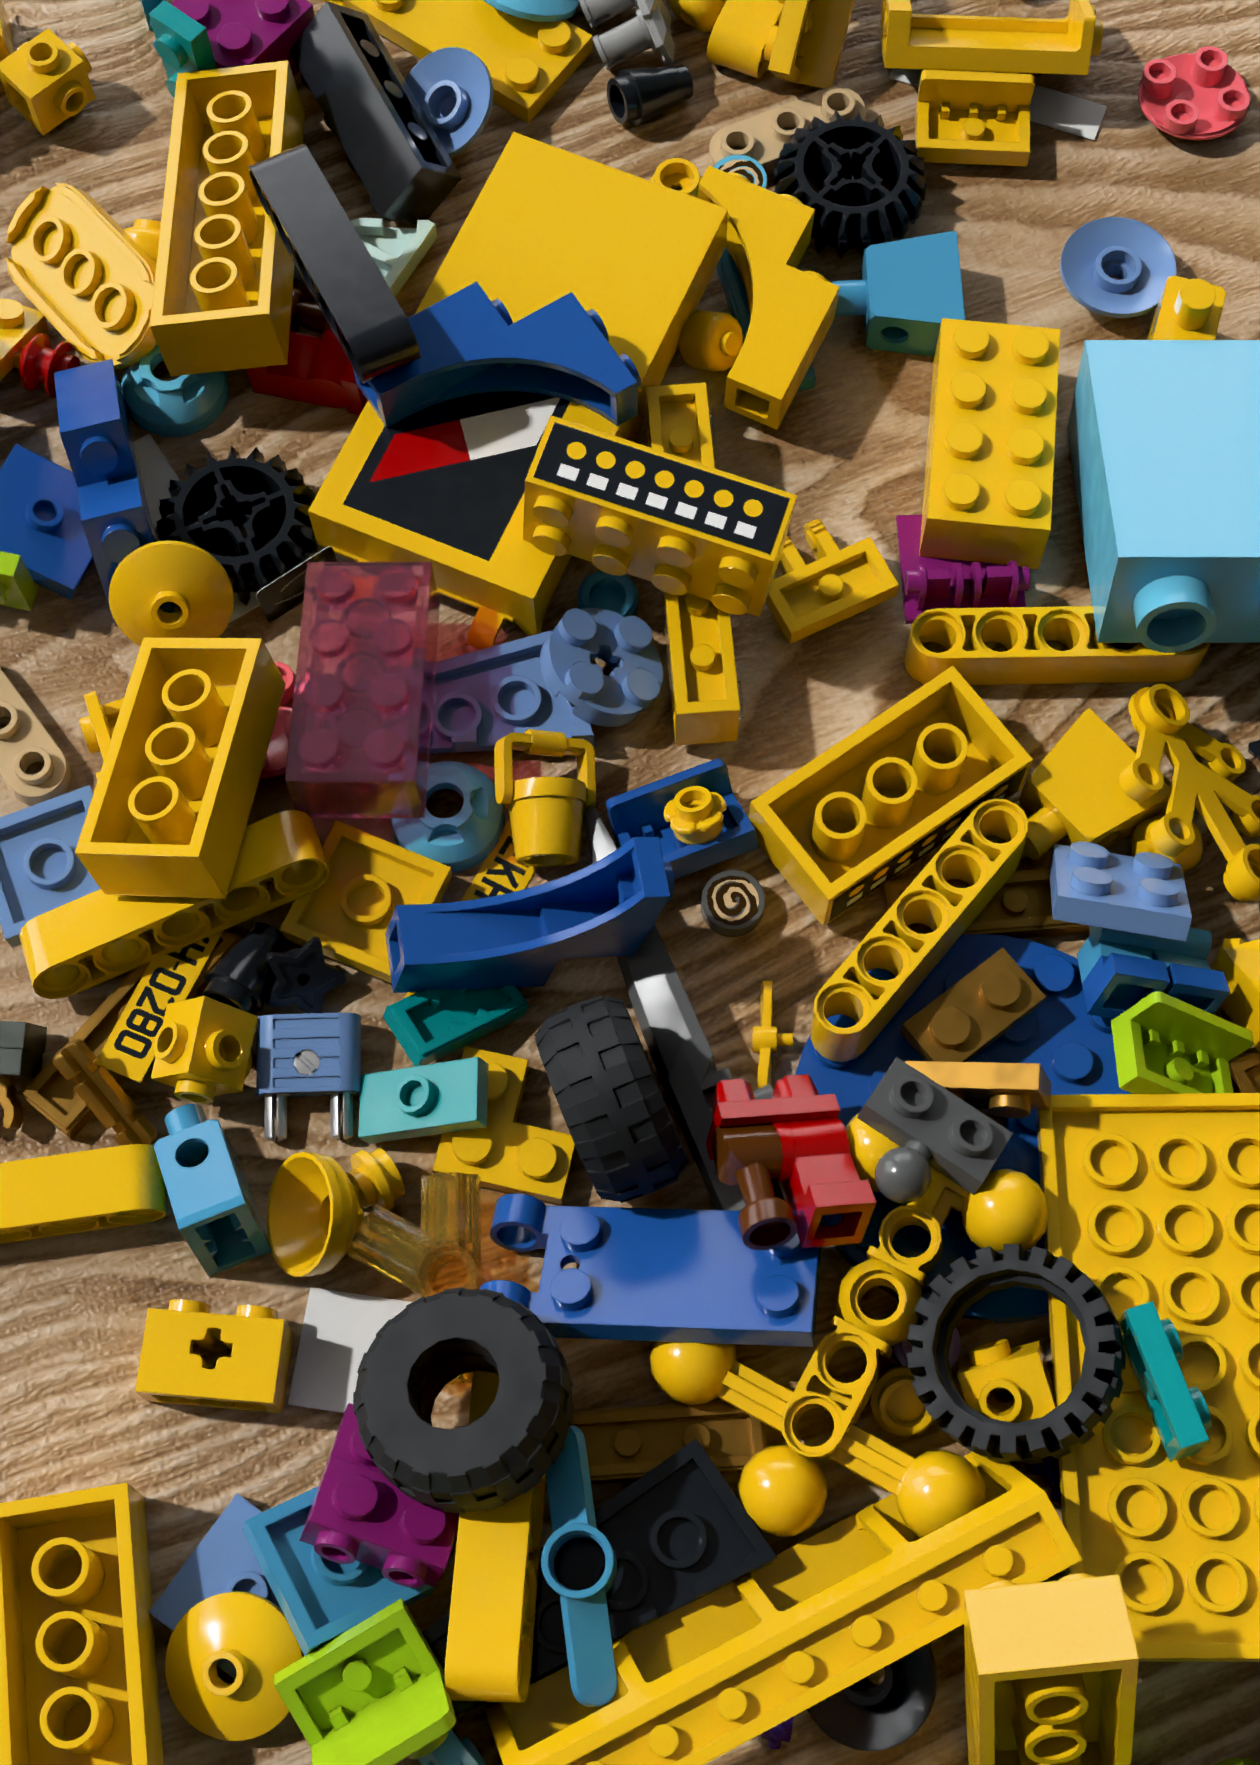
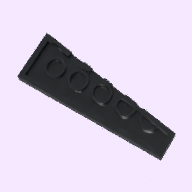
M694 1439L594 1510L596 1527L607 1538L617 1558L616 1578L606 1593L612 1641L771 1564L777 1559L776 1554L697 1439ZM577 1537L565 1542L557 1551L554 1560V1571L558 1581L566 1588L572 1590H584L592 1587L602 1577L605 1569V1554L602 1547L594 1540L585 1537ZM544 1546L541 1547L530 1681L568 1663L560 1595L547 1583L541 1568V1555ZM450 1612L422 1632L441 1665L444 1674ZM451 1700L455 1717L487 1703V1701Z

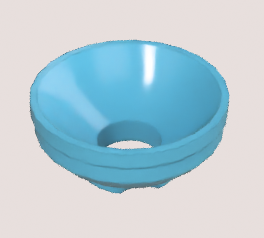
M157 344L138 363L124 369L121 387L128 413L132 420L141 428L155 435L182 437L195 434L207 428L219 417L229 398V382L226 371L181 375L171 381H162L154 377V368L164 360Z
M441 761L430 763L417 769L403 781L392 801L390 820L393 836L398 846L451 867L452 872H458L478 865L492 852L502 835L505 815L503 804L496 802L494 783L483 772L465 763ZM441 789L454 790L463 797L462 809L458 814L450 818L434 817L426 808L431 794Z

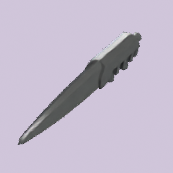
M591 804L584 811V823L592 863H595L617 850L594 805ZM654 926V929L648 932L634 956H617L619 966L650 1055L716 1210L741 1211L746 1204L738 1185L730 1186L720 1182L715 1175L716 1167L714 1160H710L706 1147L713 1119L712 1100L717 1083L721 1080L733 1078L728 1067L717 1071L713 1060L714 1055L661 936L656 926ZM768 1084L754 1090L755 1100L772 1098V1086ZM772 1182L775 1197L784 1200L778 1182Z

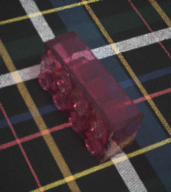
M307 562L285 777L295 810L305 812L311 818H425L440 609L432 562Z

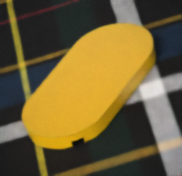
M55 183L56 186L50 189L42 186L31 192L15 211L8 227L6 242L12 244V259L6 257L8 272L13 282L68 342L73 344L72 347L83 358L93 363L112 359L115 369H123L135 365L142 357L147 356L157 344L150 328L156 263L86 192L66 183Z

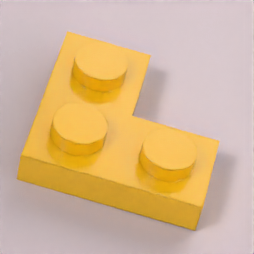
M465 1046L462 1059L479 1057L489 1064L487 1127L443 1133L432 1169L434 1177L509 1194H526L541 1201L563 1205L576 1151L571 1134L516 1123L529 1071V1061L523 1058Z

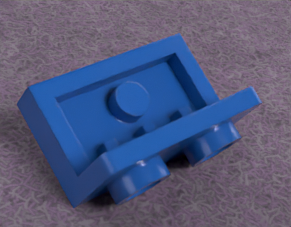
M721 758L614 796L606 801V808L617 849L633 837H659L663 861L670 862L674 872V879L759 848L755 828L732 792L728 768ZM686 787H704L710 792L719 793L726 802V810L722 812L724 816L723 829L716 838L709 842L695 845L681 842L675 837L670 827V822H666L664 819L666 804L673 800L680 790Z

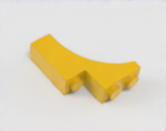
M708 166L699 182L698 198L728 209L726 249L734 259L741 274L747 293L750 323L744 343L726 378L724 407L777 430L835 319L840 286L830 283L824 276L814 271H801L797 269L810 244L815 213L814 208L804 205L794 196L777 194L755 185L738 173H726Z

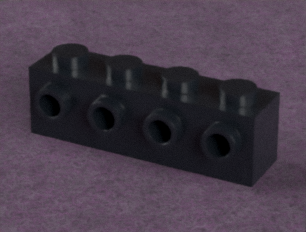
M326 1L289 52L301 72L303 84L313 93L322 109L324 122L336 134L345 150L347 163L359 175L368 191L373 209L386 220H397L417 225V220H428L462 178L368 15Z

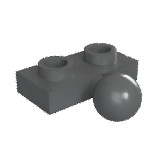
M898 1057L895 1058L857 1116L858 1119L900 1146L887 1151L879 1159L875 1169V1181L878 1189L887 1199L896 1203H911L926 1193L931 1182L930 1166L974 1195L1013 1134Z

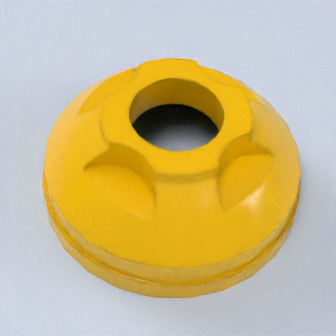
M314 1152L295 1153L284 1161L273 1179L267 1205L268 1240L274 1258L285 1273L294 1277L323 1275L330 1271L344 1257L353 1240L358 1239L361 1234L364 1212L359 1203V1190L351 1183L346 1172L333 1158Z

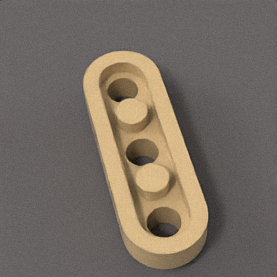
M835 86L817 91L718 130L710 140L708 164L714 167L724 157L746 155L757 160L765 169L767 176L774 173V168L777 167L779 153L783 149L784 143H791V137L794 135L796 128L808 130L814 116L825 123H829L835 110H839L837 112L843 119H852L859 109L864 120L865 104L856 92L845 87ZM791 127L793 130H784V128ZM737 146H740V147H743L744 149L734 150V149H732V148H735V147H737Z
M0 668V718H11L10 723L0 729V776L19 801L33 806L65 794L72 779L71 768L60 748ZM32 763H44V767L40 772L33 775L25 774L28 766Z

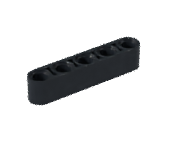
M304 143L248 166L250 178L266 214L360 381L364 384L420 359V349L408 319Z

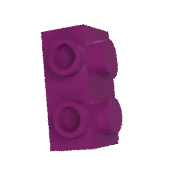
M348 1403L299 1541L313 1545L315 1552L329 1561L351 1564L356 1560L382 1570L383 1576L395 1584L410 1588H418L426 1584L434 1588L446 1568L458 1529L459 1513H449L429 1505L424 1506L409 1498L386 1479L366 1451L358 1433L359 1426L357 1417L354 1414V1404Z

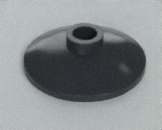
M929 1643L885 1666V1677L880 1685L872 1683L865 1677L808 1708L807 1711L811 1718L833 1740L856 1750L880 1751L905 1742L925 1723L936 1697L937 1669Z

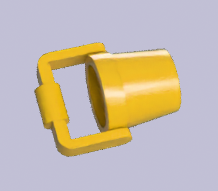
M527 729L525 733H509L499 739L494 747L495 799L498 804H505L506 808L509 809L516 862L531 867H558L578 862L583 811L591 804L594 807L596 805L595 751L593 745L584 739L567 738L563 732ZM512 750L524 751L525 754L562 757L563 755L577 756V779L531 777L513 781Z

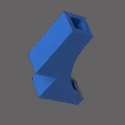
M477 281L407 318L420 349V359L364 384L354 371L356 384L386 428L420 410L443 401L470 394L494 391H521L562 398L582 405L619 426L638 415L637 388L641 387V378L632 360L624 353L619 356L608 342V332L600 316L593 309L585 311L572 292L513 323L504 304L499 299L490 301Z
M112 359L54 372L59 432L78 488L81 523L108 605L110 582L119 563L133 550L145 544L157 542L137 462L129 414ZM165 602L159 606L160 610L166 613L175 612L174 602Z
M633 837L608 856L581 870L520 891L467 901L396 905L385 933L393 993L418 992L432 989L503 988L504 986H515L517 988L545 986L557 962H561L563 958L634 956L648 932L654 929L656 919L666 903L671 901L674 894L673 868L670 862L663 861L659 837Z

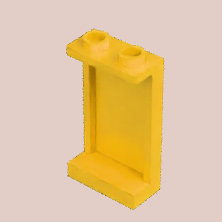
M882 0L879 36L884 68L1088 75L1091 56H1099L1101 52L1103 21L1096 20V5L1090 4L1089 0H1070L1068 16L1064 19L912 14L910 0Z

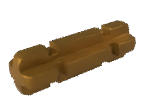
M80 1039L73 1040L52 1058L54 1066L66 1080L73 1079L77 1084L73 1089L106 1129L113 1128L116 1132L113 1138L120 1146L151 1144L156 1139L157 1131L144 1115H136L133 1110L137 1106L104 1066L97 1067L93 1062L97 1057L84 1041Z

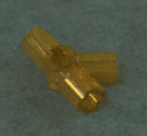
M460 1172L434 1173L429 1176H421V1227L376 1204L373 1210L364 1217L356 1231L348 1256L421 1297H428L438 1293L435 1281L439 1270L443 1266L451 1262L464 1263L468 1272L464 1288L479 1290L480 1286L486 1283L484 1270L481 1267L480 1176L478 1174H464ZM473 1372L461 1374L446 1385L472 1383Z

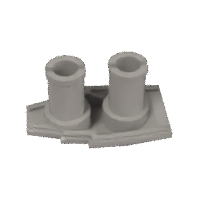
M578 0L593 30L598 28V25L634 7L637 8L636 17L601 35L593 37L595 47L607 71L652 48L653 52L660 50L664 64L667 63L668 66L674 65L675 43L670 32L671 16L666 0Z

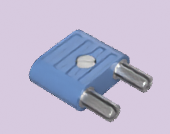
M304 1013L258 1016L256 1023V1096L264 1097V1138L268 1141H275V1098H277V1140L283 1141L287 1139V1098L330 1096V1136L338 1140L341 1138L340 1096H343L344 1140L352 1138L353 1095L360 1094L361 1015L356 1013Z

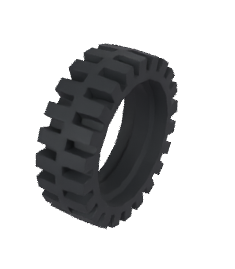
M1004 1244L1003 1251H995L990 1246L975 1250L977 1258L967 1261L962 1256L949 1264L953 1272L945 1279L938 1274L929 1284L933 1292L928 1300L920 1297L914 1311L919 1319L916 1325H909L907 1340L912 1345V1352L907 1353L908 1369L913 1374L915 1380L912 1382L918 1398L926 1407L925 1410L939 1427L959 1444L983 1457L987 1456L998 1462L1014 1464V1461H1022L1027 1465L1043 1463L1042 1458L1048 1456L1058 1459L1071 1453L1069 1447L1075 1443L1080 1442L1084 1445L1095 1435L1092 1431L1099 1422L1105 1424L1113 1412L1110 1405L1114 1397H1120L1123 1387L1121 1372L1122 1369H1126V1353L1122 1346L1123 1336L1119 1323L1100 1289L1085 1273L1064 1257L1060 1256L1058 1258L1048 1250L1033 1246L1032 1250H1025L1020 1244ZM1015 1286L1043 1290L1065 1303L1079 1321L1085 1346L1081 1377L1066 1401L1041 1418L1018 1423L989 1419L968 1406L953 1384L948 1359L953 1331L966 1310L990 1292Z

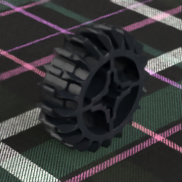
M859 109L852 119H843L835 110L829 123H825L814 116L808 130L796 128L794 135L791 137V143H784L783 149L779 153V162L777 167L774 168L773 185H775V193L794 196L804 205L815 209L811 238L815 239L818 254L829 245L836 247L840 259L847 252L848 248H856L863 257L864 250L872 244L891 242L892 238L903 240L905 234L909 231V225L916 223V219L919 218L921 213L922 201L925 200L927 183H925L926 177H924L926 168L924 158L917 156L918 150L916 149L915 140H903L901 125L885 129L881 115L872 122L863 120ZM880 175H882L891 186V192L882 186L883 179L879 177ZM809 177L818 182V189L821 190L818 194L807 181Z
M231 446L228 459L217 461L215 456L207 452L205 467L198 469L186 463L184 473L187 481L170 480L168 490L171 498L159 500V512L162 519L156 521V532L160 541L170 540L189 543L211 554L227 572L232 584L233 593H237L239 601L247 606L251 598L250 592L261 590L309 559L308 553L318 552L319 545L316 542L308 513L315 495L309 486H305L303 476L298 472L297 468L287 470L285 461L281 460L279 455L265 463L263 453L256 447L245 459L240 458L239 452ZM232 514L236 515L240 526L244 525L247 538L242 537L238 526L234 527ZM274 538L270 543L264 546L267 541Z

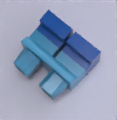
M1089 926L1090 935L1077 953L1085 1005L1089 1015L1116 1018L1138 1003L1142 998L1155 991L1163 992L1214 1014L1230 993L1224 972L1211 970L1208 965L1207 957L1212 946L1211 931L1189 928L1185 942Z

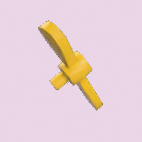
M773 981L761 982V1026H754L752 1034L753 1053H759L758 1088L768 1084L772 1086L771 1053H777L778 1046H794V1033H778V1027L772 1026Z

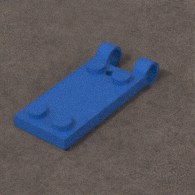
M514 1193L504 1195L496 1201L490 1237L497 1245L511 1251L528 1252L535 1249H546L539 1292H530L523 1285L507 1280L488 1281L482 1284L479 1290L484 1288L503 1293L505 1297L517 1303H522L540 1319L555 1338L814 1347L822 1247L802 1248L796 1233L789 1242L780 1247L770 1250L750 1249L744 1245L738 1226V1216L741 1211L546 1206L542 1201L533 1196ZM821 1217V1220H820V1223H819V1224L823 1226L822 1217ZM569 1263L580 1264L578 1269L568 1268L563 1270L564 1266Z

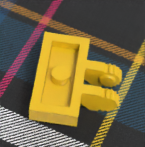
M819 519L810 521L804 526L805 538L817 560L806 565L794 543L789 539V536H786L782 555L778 563L784 575L772 581L765 602L789 644L897 596L899 584L871 537L839 550L822 521Z

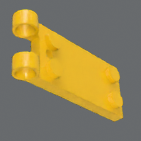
M322 0L324 3L328 1L367 14L377 33L420 59L436 50L447 47H459L472 52L485 63L491 74L494 89L493 103L528 124L593 51V36L567 20H558L556 22L526 20L504 13L492 7L484 0Z

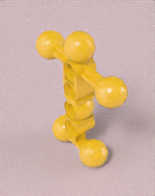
M857 1114L845 1126L849 1139L850 1154L859 1179L868 1180L872 1191L880 1192L875 1181L876 1165L887 1151L900 1146L858 1119ZM930 1166L931 1182L926 1193L918 1200L907 1203L906 1206H899L887 1214L879 1230V1248L877 1249L870 1245L866 1253L868 1260L852 1267L840 1281L835 1298L837 1316L834 1315L830 1322L835 1331L826 1335L817 1345L794 1391L736 1360L734 1344L654 1341L650 1353L651 1374L659 1389L668 1397L687 1405L707 1403L718 1397L781 1432L788 1445L769 1446L754 1454L744 1466L739 1480V1501L761 1532L777 1537L795 1536L813 1526L823 1513L827 1499L826 1477L817 1461L829 1459L895 1495L897 1508L903 1521L920 1538L987 1503L984 1480L976 1466L962 1455L947 1450L927 1451L915 1458L858 1427L856 1424L878 1382L881 1372L879 1360L881 1355L889 1359L893 1352L891 1346L906 1339L909 1325H916L919 1317L914 1310L920 1297L923 1298L922 1290H925L928 1284L926 1273L933 1270L941 1259L943 1252L941 1228L951 1209L953 1208L961 1213L962 1226L970 1240L981 1249L990 1246L995 1251H1003L1004 1244H1020L1025 1250H1028L1035 1246L1044 1235L1049 1220L1048 1201L1037 1182L1025 1173L1015 1170H990L982 1185L973 1195ZM908 1225H916L925 1229L931 1237L928 1249L918 1257L907 1258L899 1255L892 1247L894 1235L899 1229ZM881 1285L892 1288L899 1296L897 1310L892 1316L882 1320H874L862 1313L861 1301L867 1290ZM852 1346L858 1348L865 1353L867 1360L866 1369L862 1376L850 1383H842L833 1379L829 1372V1363L833 1354L843 1347ZM820 1408L827 1410L831 1413L834 1420L832 1436L826 1443L820 1446L810 1447L802 1444L797 1434V1424L800 1417L810 1409Z

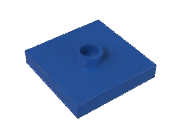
M15 444L0 468V551L21 555L33 582L71 600L94 561L81 523L78 488L73 472Z

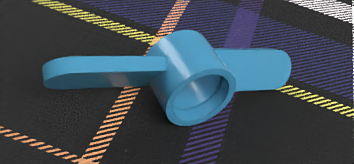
M572 1425L569 1428L564 1443L565 1447L557 1462L545 1473L553 1534L544 1545L541 1555V1568L547 1583L560 1595L572 1693L580 1704L586 1707H597L608 1703L614 1697L617 1689L606 1593L616 1578L617 1558L607 1538L596 1527L585 1437L578 1427ZM577 1537L594 1540L602 1547L605 1554V1569L602 1577L595 1585L584 1590L566 1588L558 1581L554 1571V1560L559 1548L568 1540Z

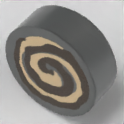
M727 870L714 875L706 883L701 897V913L705 923L714 932L726 937L743 936L753 931L763 917L765 894L760 883L750 874L739 870Z

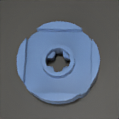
M573 608L566 611L543 644L540 653V668L547 688L555 698L561 692L567 701L575 705L571 713L588 723L604 727H617L635 720L656 699L663 682L662 663L655 646L651 642L653 638L651 628L639 617H623L606 609ZM599 658L605 661L611 667L612 672L609 676L603 675L601 666L592 664L590 660Z

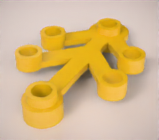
M1155 684L1152 687L1139 689L1130 698L1128 704L1132 725L1139 734L1135 760L1120 773L1119 783L1128 797L1137 802H1146L1164 785V777L1159 769L1163 751L1173 766L1166 814L1150 828V838L1153 845L1162 854L1169 857L1178 856L1195 841L1192 819L1196 806L1228 862L1226 871L1223 874V882L1227 891L1241 902L1260 901V845L1249 844L1246 846L1222 806L1223 804L1233 811L1234 823L1244 835L1250 838L1260 837V796L1251 795L1232 783L1246 770V762L1243 755L1233 745L1225 742L1221 743L1189 723L1190 710L1188 704L1174 688L1165 684ZM1191 751L1203 757L1202 764L1195 759Z

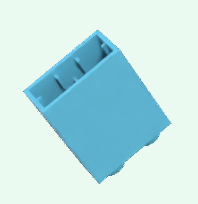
M1085 340L1067 425V433L1097 642L1142 643L1151 650L1164 653L1186 651L1202 643H1260V340Z

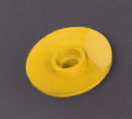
M157 541L133 550L119 563L110 582L109 606L112 616L119 629L139 646H141L143 637L218 638L228 626L233 612V588L223 566L205 550L185 542ZM165 602H174L182 610L179 613H166L160 610L159 606Z
M240 1591L224 1592L196 1604L176 1625L170 1637L165 1657L167 1687L176 1708L194 1728L216 1739L245 1741L269 1732L288 1716L290 1711L274 1686V1674L304 1657V1654L283 1611L277 1605L253 1593ZM221 1658L228 1659L236 1668V1679L232 1684L223 1682L217 1674L216 1667Z

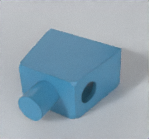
M957 231L870 245L864 250L860 280L830 281V283L840 286L835 316H863L865 345L873 350L934 356L942 318L965 320Z

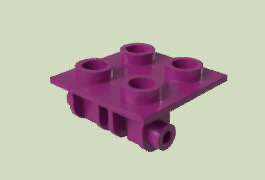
M896 515L905 624H912L919 614L936 608L1026 607L1024 591H1029L1030 571L1028 566H1018L1016 561H1009L1005 565L919 556L922 515Z

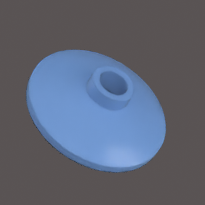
M447 47L428 54L411 69L405 81L449 157H452L462 152L480 135L491 113L494 89L492 77L487 66L479 57L466 49Z
M1106 217L1082 225L1068 238L1061 254L1060 274L1069 294L1083 307L1107 317L1129 318L1143 315L1157 307L1167 278L1169 276H1176V260L1168 242L1152 227L1129 218ZM1109 276H1116L1121 280L1113 279Z

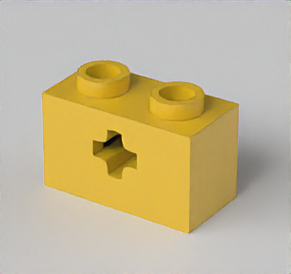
M174 1299L170 1300L168 1310L148 1308L135 1392L146 1401L155 1403L283 1413L294 1331L285 1319H277V1310L263 1306L240 1305L237 1306L236 1315L210 1313V1305L204 1302ZM221 1340L231 1350V1357H219L215 1369H213L202 1358L203 1351H215L218 1341Z

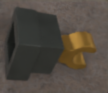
M0 1021V1105L4 1109V1128L18 1130L22 1125L24 1118L23 1107L19 1100L16 1099V1088L13 1085L14 1078L34 1079L41 1071L42 1056L45 1053L47 1027L28 1022Z

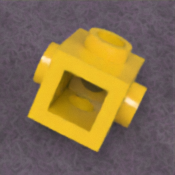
M49 28L32 40L23 43L15 52L0 62V80L9 103L43 136L70 116L78 114L85 105L95 99L88 76L92 71L89 60L75 43L70 42L66 45Z
M206 996L167 1004L163 1025L157 1032L153 1044L155 1061L151 1079L175 1087V1097L199 1104L213 1103L215 1096L242 1092L244 1081L252 1066L251 1047L258 1016Z
M1008 1339L983 1343L969 1349L970 1359L960 1362L957 1371L959 1382L954 1383V1386L968 1406L989 1419L1018 1423L1041 1418L1056 1408L1054 1385L1040 1340L1010 1348ZM995 1388H1005L1013 1395L1010 1397H1000L992 1390Z

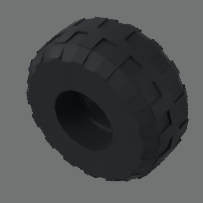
M600 995L576 1003L547 1017L535 1034L536 1044L566 1125L599 1197L624 1203L655 1192L677 1181L679 1175L688 1165L689 1160L623 999Z
M464 1287L446 1289L443 1292L428 1297L423 1296L408 1304L403 1311L391 1320L389 1319L376 1333V1338L368 1351L364 1353L357 1371L356 1390L353 1392L354 1414L357 1417L359 1426L358 1433L369 1456L386 1479L409 1498L424 1506L429 1505L442 1509L444 1512L465 1514L470 1511H489L506 1505L508 1501L523 1493L526 1494L541 1481L540 1479L548 1469L557 1462L565 1447L564 1443L569 1428L572 1426L575 1407L572 1401L573 1384L565 1357L555 1338L531 1310L522 1303H517L505 1297L503 1293L484 1288L483 1290L465 1289ZM473 1371L490 1372L499 1376L500 1382L496 1398L482 1417L468 1426L451 1430L432 1427L431 1413L435 1399L447 1383L461 1374Z

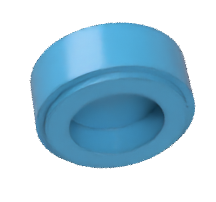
M597 571L589 575L581 583L578 590V608H601L618 613L623 617L636 616L638 611V591L634 582L627 575L616 576L603 571Z

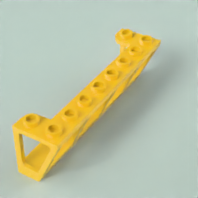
M972 1451L963 1457L976 1466L985 1482L986 1504L920 1538L906 1526L898 1511L896 1496L891 1494L776 1555L777 1559L771 1564L613 1641L617 1689L614 1697L608 1703L597 1707H586L580 1704L572 1693L569 1667L566 1666L530 1685L524 1703L498 1702L485 1709V1713L503 1765H705L963 1625V1590L981 1589L990 1583L999 1581L1014 1582L1018 1585L1040 1583L1083 1559L1042 1488L1011 1464L998 1462Z

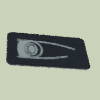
M332 547L324 548L257 592V599L268 622L276 620L304 602L307 573L314 595L342 576L340 565Z

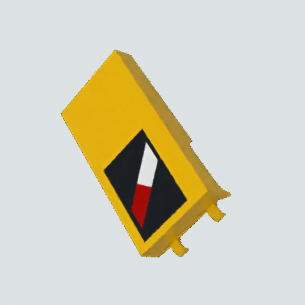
M512 133L415 314L476 281L490 301L499 299L504 304L513 323L572 292L585 311L593 309L600 316L608 332V342L617 355L626 354L637 368L641 378V387L637 388L638 415L616 426L600 414L562 398L521 391H494L470 394L443 401L420 410L386 428L369 401H367L308 510L317 544L323 547L330 546L333 548L334 553L357 561L347 584V597L372 606L377 584L388 573L477 608L478 611L468 632L467 644L480 650L495 645L497 635L507 621L515 622L528 636L541 633L548 605L572 556L569 554L564 556L549 555L537 549L532 542L523 540L525 479L549 417L552 415L632 442L634 441L646 416V386H660L678 348L684 325L690 314L695 312L726 247L727 208L519 133Z

